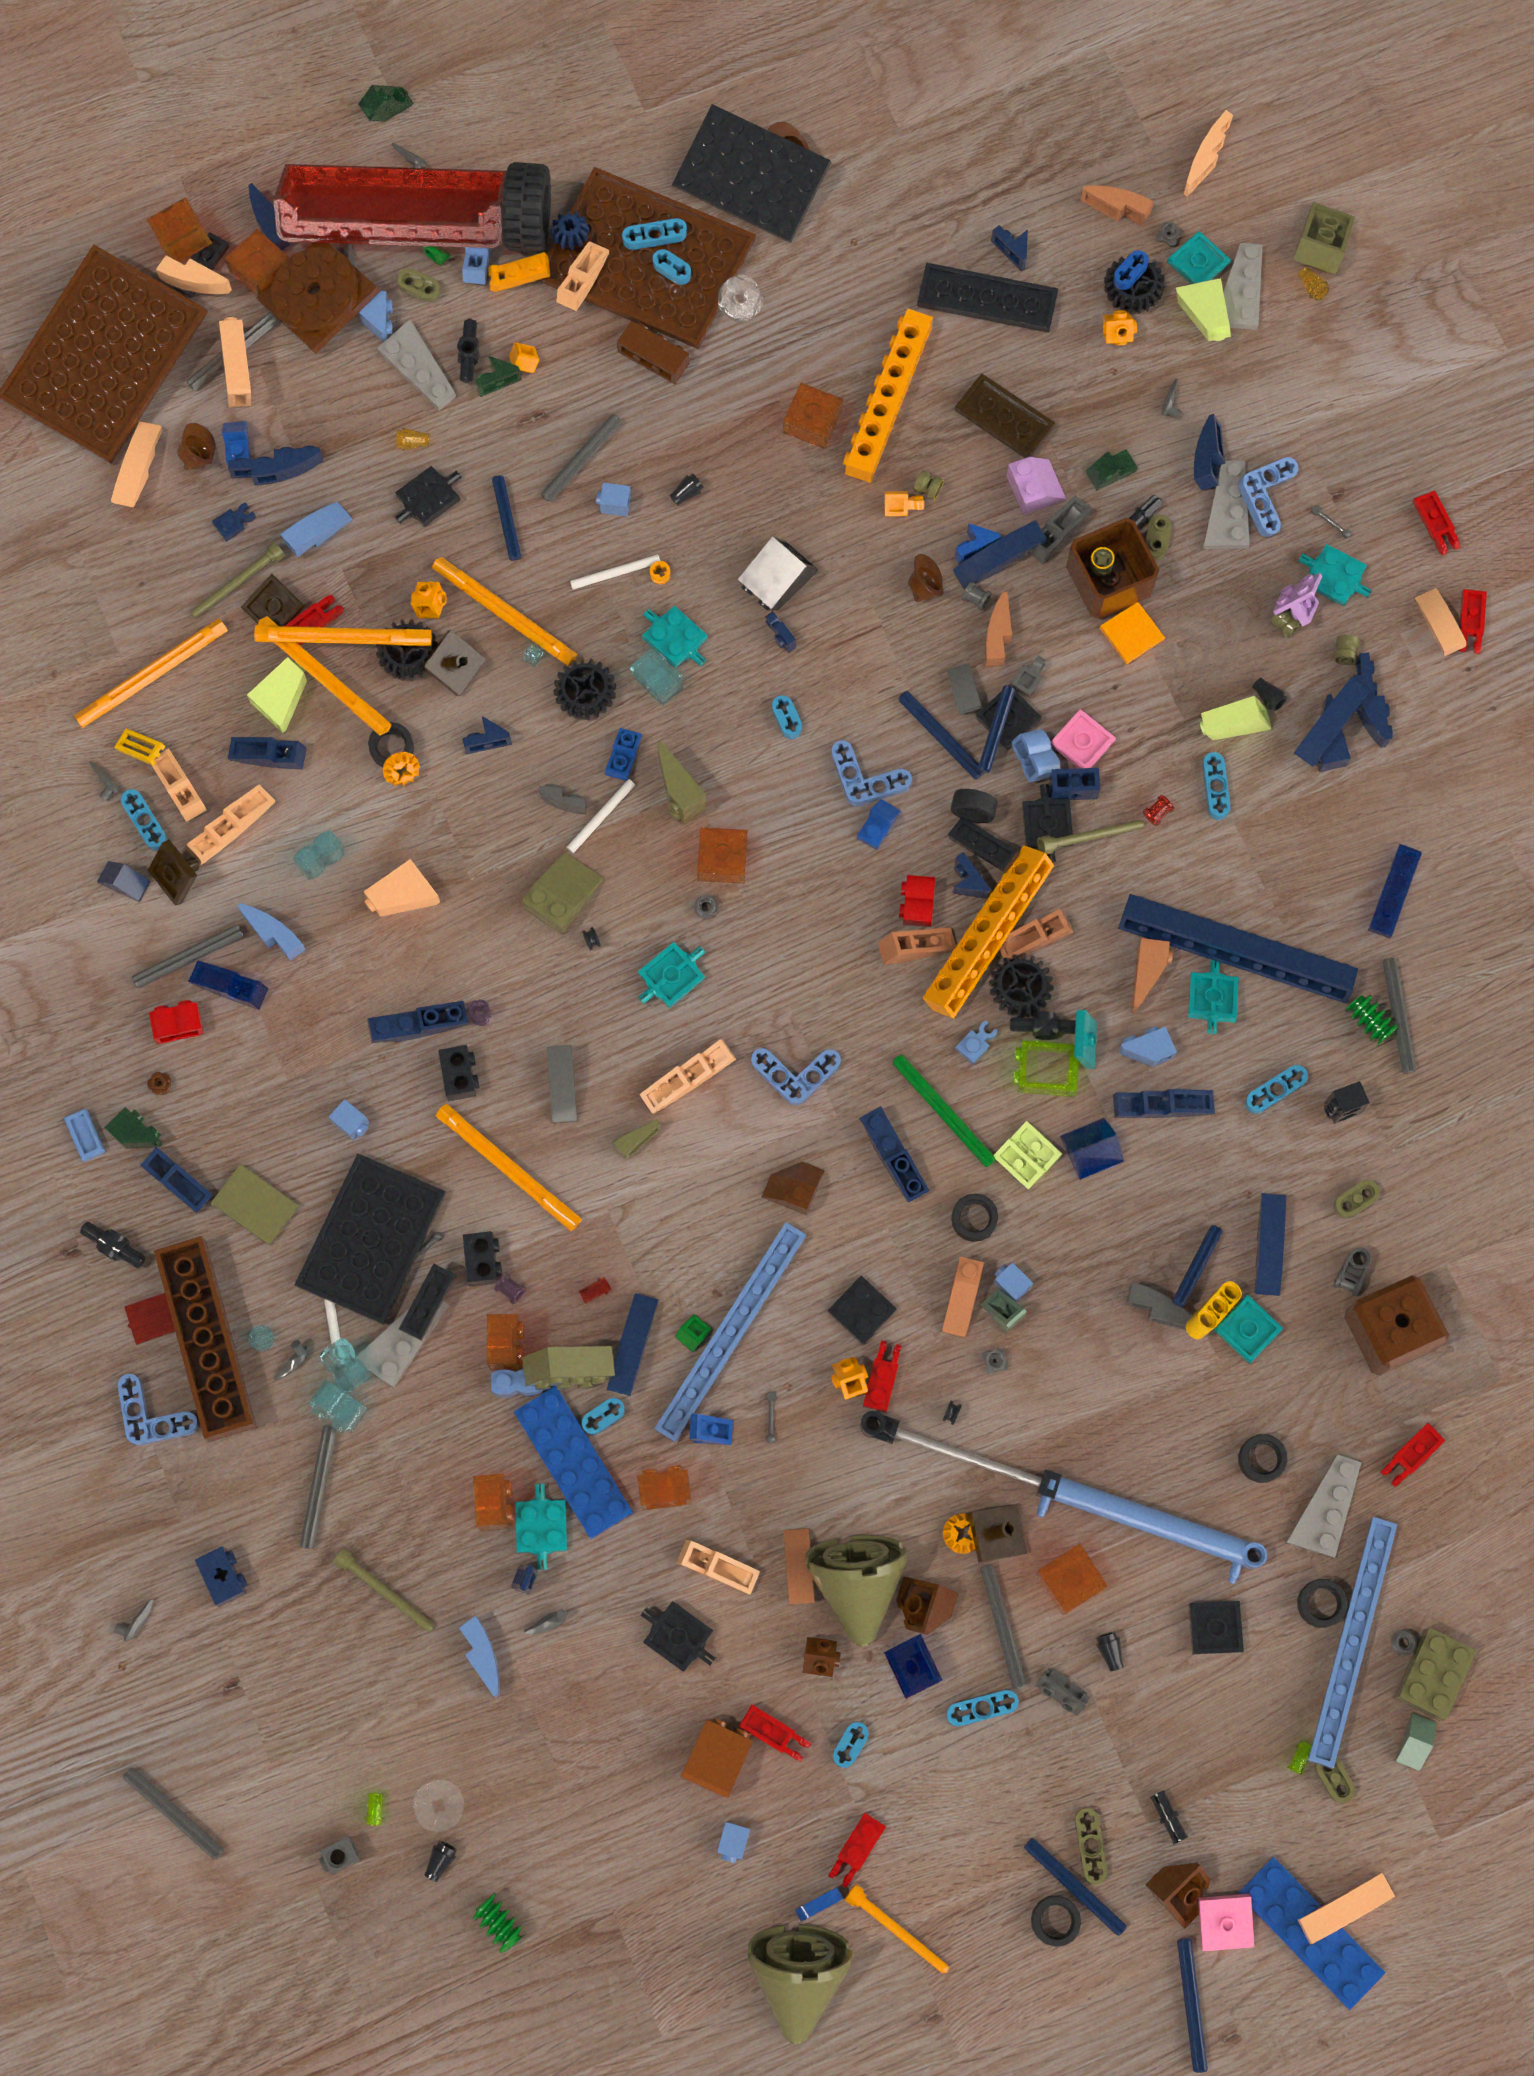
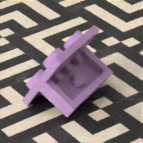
M1320 573L1314 576L1309 574L1302 578L1300 583L1284 587L1280 591L1279 598L1276 600L1273 613L1277 615L1291 608V613L1295 620H1299L1302 626L1309 624L1319 604L1315 597V592L1322 579V575Z

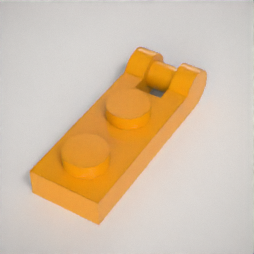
M545 252L503 265H491L487 269L488 276L491 277L489 287L493 292L550 277L549 259ZM505 275V279L500 280V276Z

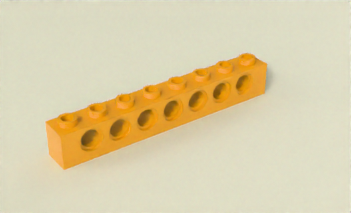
M908 308L905 316H900L897 324L898 334L897 336H892L889 348H891L890 354H885L881 367L884 368L882 374H877L874 382L875 392L874 394L870 393L866 403L868 410L866 413L862 412L858 426H861L858 433L854 432L851 440L853 448L851 453L846 452L844 457L845 475L869 483L872 482L932 329V316ZM906 335H913L914 338H907V337H905V336H906ZM905 354L907 357L901 358L897 355ZM896 373V374H898V375H900V376H899V377H892V376H890V374ZM883 393H890V394H892V396H890V397H885V396H883L882 394H883ZM881 412V413H883L884 415H883V416H876L875 413ZM875 432L877 435L869 436L867 433ZM866 451L869 454L866 456H862L859 454V452Z
M1023 845L1019 851V856L1008 871L1003 874L988 900L978 912L976 918L968 930H966L964 936L952 951L951 956L943 968L940 969L937 977L922 999L933 1011L954 1019L1054 867V864L1045 852Z

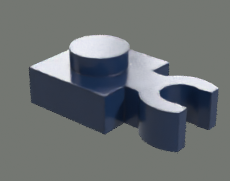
M247 503L241 504L236 513L230 508L212 521L214 527L226 542L245 530L242 523L252 522L256 518L254 512L248 515L244 514L249 509Z
M773 611L766 615L765 618L767 620L765 622L775 633V642L781 649L784 647L790 653L796 648L795 637L784 623L780 622Z

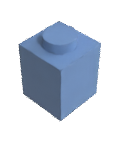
M603 483L602 491L597 492L596 504L600 505L601 513L628 517L631 488L626 485Z
M345 1099L329 1116L330 1121L352 1140L356 1137L360 1138L368 1129L369 1121L367 1117Z
M1013 1262L1008 1267L1004 1264L994 1274L997 1278L993 1284L1015 1302L1033 1285V1282Z
M725 1822L717 1853L722 1854V1860L736 1863L737 1859L742 1860L750 1829Z

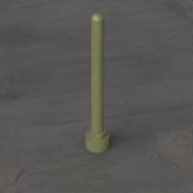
M272 542L267 546V550L264 551L265 554L196 606L191 611V615L194 618L199 617L269 562L280 561L285 557L281 548L275 542Z
M1136 820L1059 838L1046 835L1038 837L1037 846L1039 851L1045 852L1048 855L1052 854L1058 847L1139 830L1145 826L1143 820Z
M344 1547L332 1562L339 1569H349L424 1630L430 1632L434 1629V1624L356 1563L351 1551Z

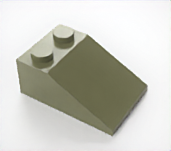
M1313 202L1293 260L1303 265L1318 268L1325 273L1336 274L1346 250L1355 216Z
M660 741L657 743L658 760L670 808L668 811L675 821L680 820L685 825L706 809L705 792Z
M564 853L537 880L522 900L524 910L563 935L604 878L567 853Z

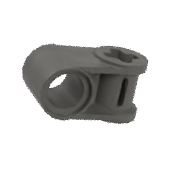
M1357 1247L1347 1254L1335 1278L1333 1287L1346 1289L1352 1292V1295L1355 1297L1358 1295L1371 1262V1254L1367 1249ZM1353 1254H1360L1363 1257V1265H1356L1353 1262Z

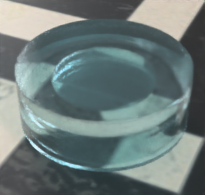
M257 1326L249 1334V1343L257 1351H266L274 1343V1334L266 1326Z

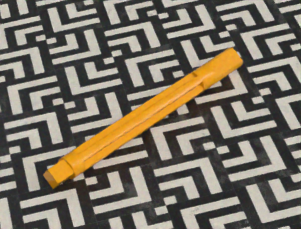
M443 557L434 561L432 569L567 666L571 665L572 660L575 661L577 653L465 572L455 567Z
M268 616L260 619L258 625L278 626ZM273 642L348 706L355 715L378 735L381 736L389 731L391 727L389 721L366 701L358 697L296 642Z
M218 618L73 716L80 726L84 728L216 640V638L228 631Z
M255 625L254 637L255 642L431 646L432 630Z
M447 1103L439 1108L436 1117L446 1126L455 1131L570 1232L578 1227L582 1219L555 1195L533 1179Z

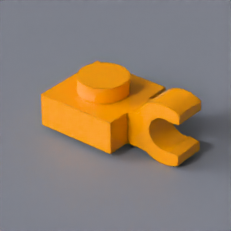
M884 491L885 516H908V509H924L922 495L908 497V491Z

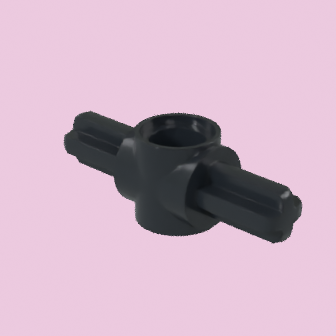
M471 318L464 321L463 336L459 338L457 343V361L461 364L460 381L464 383L473 381L474 365L478 363L480 357L479 340L476 338L477 321ZM467 349H472V350H473V351L470 352V353H465V352H464V351L467 350Z
M1042 1011L1035 1013L1033 1018L1012 1017L1010 1019V1031L1032 1032V1036L1038 1040H1053L1057 1037V1034H1075L1076 1020L1058 1019L1056 1013Z
M86 1222L81 1227L80 1233L95 1242L97 1250L114 1261L122 1259L135 1268H140L145 1263L146 1257L131 1248L129 1240L112 1229L103 1231L90 1222Z

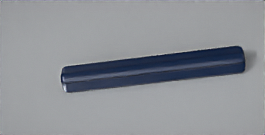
M494 476L492 483L509 560L521 559V553L504 476Z
M1005 685L1002 688L978 766V770L984 773L990 772L1015 693V689L1011 686Z
M1212 1225L1208 1229L1172 1300L1173 1304L1180 1308L1186 1305L1222 1234V1229L1216 1225Z

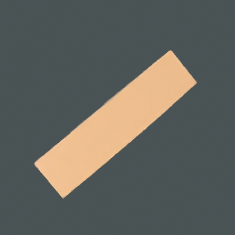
M1227 110L1212 126L1200 145L1187 179L1184 191L1185 196H1188L1216 166L1218 159L1216 153L1223 147L1226 136L1224 133L1230 127L1233 117Z
M139 421L111 498L112 503L129 507L135 506L149 477L148 469L156 455L155 446L162 434V426Z
M259 784L223 809V814L205 826L204 832L188 842L185 849L202 865L251 826L275 803V800Z
M720 1039L703 1053H698L682 1066L675 1067L639 1095L652 1114H655L704 1083L735 1061L736 1058L724 1040Z
M1380 1873L1298 1919V1922L1309 1943L1313 1944L1395 1897L1383 1873Z

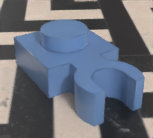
M987 1021L981 1023L978 1034L971 1030L955 1048L973 1065L989 1048L990 1045L985 1041L992 1040L997 1034L996 1029L990 1034L985 1033L984 1028L988 1025Z

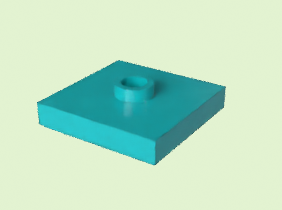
M1200 231L1194 234L1167 259V263L1190 284L1212 280L1231 262V259Z
M1077 1010L1074 1056L1086 1069H1095L1097 1022L1086 1010Z
M1247 1294L1213 1331L1250 1364L1284 1328Z

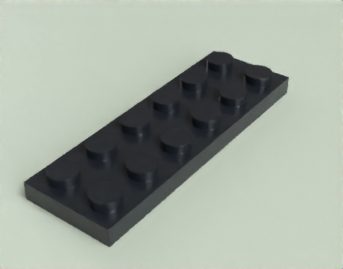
M926 262L917 307L1049 333L1059 288Z

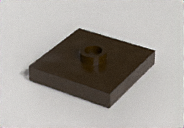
M271 574L241 606L257 624L260 619L268 616L278 626L288 624L305 607L274 574Z

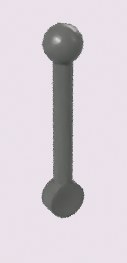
M1314 505L1311 512L1313 515L1322 517L1339 530L1344 538L1351 536L1350 530L1342 528L1321 511L1320 506Z
M434 1233L433 1238L420 1249L416 1259L436 1241H441L443 1238L442 1233Z
M768 1392L766 1399L769 1401V1424L766 1441L774 1443L776 1437L773 1435V1414L776 1394Z

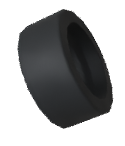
M390 722L391 727L389 731L381 736L374 730L369 736L368 746L371 757L382 768L388 758L383 757L379 753L377 745L379 740L385 735L398 734L405 742L403 752L411 754L414 752L411 734L406 727L399 723Z
M959 789L954 793L950 810L955 816L959 818L964 817L970 822L989 823L995 817L998 802L996 798L986 792L975 789Z
M975 1193L968 1194L959 1199L954 1206L951 1220L952 1227L957 1235L964 1240L977 1242L991 1236L997 1226L999 1217L993 1201L985 1195ZM979 1204L987 1210L989 1222L983 1230L973 1232L963 1226L960 1216L966 1206Z
M1258 1434L1249 1438L1241 1446L1238 1454V1464L1242 1473L1249 1480L1257 1483H1268L1278 1478L1285 1471L1288 1462L1287 1451L1284 1445L1276 1437L1268 1434ZM1258 1444H1266L1276 1452V1467L1268 1473L1255 1471L1248 1462L1250 1450Z
M1317 1579L1307 1583L1301 1589L1297 1598V1608L1300 1616L1307 1624L1316 1628H1327L1337 1624L1344 1617L1347 1611V1597L1344 1590L1337 1583L1329 1579ZM1316 1589H1327L1335 1596L1337 1608L1332 1616L1318 1618L1310 1612L1308 1598Z
M1060 1896L1046 1897L1039 1901L1033 1909L1031 1916L1032 1929L1037 1938L1043 1943L1054 1947L1065 1946L1074 1941L1079 1934L1081 1927L1080 1912L1076 1905L1067 1898ZM1050 1906H1062L1071 1916L1070 1929L1063 1936H1050L1042 1928V1913Z

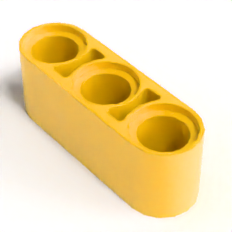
M1227 1281L1222 1284L1191 1316L1186 1323V1331L1189 1336L1194 1339L1203 1338L1221 1322L1240 1300L1242 1292L1235 1282Z

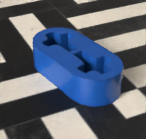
M1139 250L1132 252L1115 271L1114 285L1121 290L1129 289L1146 271L1149 262L1148 255ZM1142 260V264L1138 263L1133 267L1134 261ZM1127 273H1129L1128 280H1120V276L1124 277Z
M836 1887L795 1909V1912L800 1922L844 1898L839 1888Z

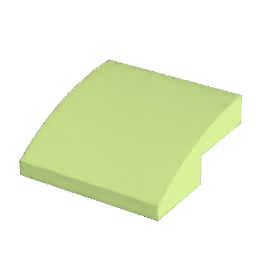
M1026 1121L994 1154V1157L1027 1189H1030L1063 1153Z

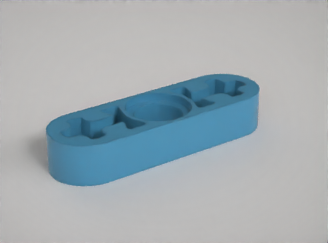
M678 218L629 226L622 233L623 244L626 248L635 250L681 242L687 236V226L683 220ZM678 227L680 233H675L674 228ZM666 228H667L668 236H665V230H664V229H666ZM652 230H658L661 233L658 238H651L648 234ZM642 232L645 234V240L642 239ZM630 235H634L635 241H631Z
M1211 752L1205 756L1202 762L1207 809L1211 818L1222 820L1227 817L1230 811L1225 761L1221 754ZM1211 759H1213L1215 763H1219L1217 764V767L1215 769L1216 774L1212 775V765H1208ZM1212 781H1219L1223 789L1218 792L1213 791L1210 788V783ZM1219 797H1221L1219 800L1220 807H1224L1222 813H1218L1217 809H1213Z
M134 789L125 791L121 796L122 806L148 848L158 851L161 843L167 841V836L141 794ZM130 797L136 799L135 801L140 808L137 811L129 803ZM141 815L150 816V822L145 826L138 824V818ZM153 829L160 842L155 843L152 841L153 839L148 831Z
M1293 1065L1249 1093L1245 1100L1246 1109L1252 1114H1260L1295 1092L1308 1079L1306 1069L1300 1065ZM1292 1072L1301 1074L1300 1082L1294 1080L1287 1085L1286 1081L1292 1077ZM1274 1083L1281 1085L1283 1093L1279 1096L1273 1095L1270 1092V1085ZM1264 1094L1267 1098L1261 1102L1260 1108L1258 1105L1253 1106L1251 1104L1253 1101L1252 1097L1257 1100Z
M1004 1690L952 1704L946 1712V1718L951 1725L960 1727L1012 1713L1017 1709L1019 1700L1013 1691ZM1003 1695L1013 1698L1014 1703L1010 1704L1011 1709H1007L1003 1705L997 1707L999 1713H994V1704L990 1698L995 1697V1702L1002 1701ZM979 1701H985L989 1704L990 1710L985 1716H980L975 1711V1706ZM966 1704H971V1713L975 1719L970 1720V1714L961 1717L962 1722L951 1718V1714L955 1711L954 1708L958 1707L959 1711L968 1710Z

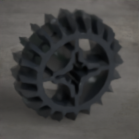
M1121 256L1118 262L1114 261L1111 268L1107 269L1106 277L1104 278V291L1108 293L1107 299L1113 300V307L1120 305V310L1126 308L1130 314L1133 310L1140 314L1142 308L1148 312L1150 306L1155 307L1157 301L1162 298V292L1165 288L1164 275H1161L1162 270L1161 268H1155V261L1148 262L1146 271L1135 282V290L1133 285L1129 289L1121 290L1113 282L1115 271L1125 261ZM1142 260L1134 261L1133 267L1138 263L1142 264ZM1126 274L1124 277L1120 276V280H1128L1129 274Z
M401 619V625L399 626L392 622L393 629L430 630L428 626L423 628L421 621L415 625L412 619L408 624H405V621ZM432 633L431 646H410L411 650L409 649V652H406V656L404 650L406 651V648H409V646L376 644V648L379 650L376 652L377 658L380 659L379 665L384 667L385 673L392 672L391 675L394 679L400 675L402 681L406 679V676H409L410 680L414 681V675L417 674L422 678V671L426 670L421 666L438 644L435 641V634ZM389 653L400 657L402 663L400 664L392 660Z
M581 658L580 664H576L572 660V667L564 665L563 670L565 673L558 672L559 680L554 681L556 688L553 692L557 696L556 703L561 704L560 708L563 712L568 710L569 717L576 713L578 720L581 719L582 715H585L586 720L589 721L590 715L594 714V717L598 719V711L606 714V706L612 707L613 701L611 699L616 698L614 690L617 687L616 683H613L614 676L612 674L608 675L610 673L608 667L602 669L601 662L594 665L592 658L588 663H585L584 659ZM596 678L604 685L603 693L598 692V688L595 687ZM568 685L576 692L574 700H571L566 693ZM586 701H593L591 703L584 704Z
M1025 953L1021 955L1019 960L1016 954H1013L1012 962L1007 957L1003 958L1004 965L997 963L995 967L997 971L991 972V977L994 979L989 980V986L994 987L990 989V995H997L993 1002H1002L999 1007L1000 1011L1006 1007L1009 1008L1008 1015H1011L1013 1011H1017L1016 1016L1018 1018L1021 1017L1023 1011L1027 1017H1030L1031 1009L1034 1013L1040 1011L1039 1006L1045 1008L1047 1006L1045 1000H1051L1052 995L1049 992L1054 989V986L1049 984L1053 981V977L1046 976L1049 973V968L1041 969L1043 961L1035 964V956H1031L1030 960H1025ZM1018 969L1027 970L1031 973L1024 975ZM1009 973L1012 984L1004 991L1002 979ZM1038 980L1040 983V993L1037 997L1033 998L1030 987ZM1017 983H1025V989H1021V987L1019 989L1018 987H1016ZM1018 996L1021 997L1024 1000V1002H1018L1011 998Z

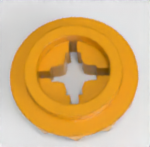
M398 752L391 755L385 761L382 772L387 783L390 782L394 786L400 784L405 786V783L413 782L414 777L419 775L420 765L413 754ZM403 766H405L407 771H402L401 774H399L397 769H402Z
M966 1513L955 1514L947 1520L943 1528L945 1544L949 1549L960 1554L970 1553L975 1550L971 1526L968 1528L967 1534L972 1541L963 1537L956 1542L959 1533L954 1526L963 1529L970 1525L969 1517Z

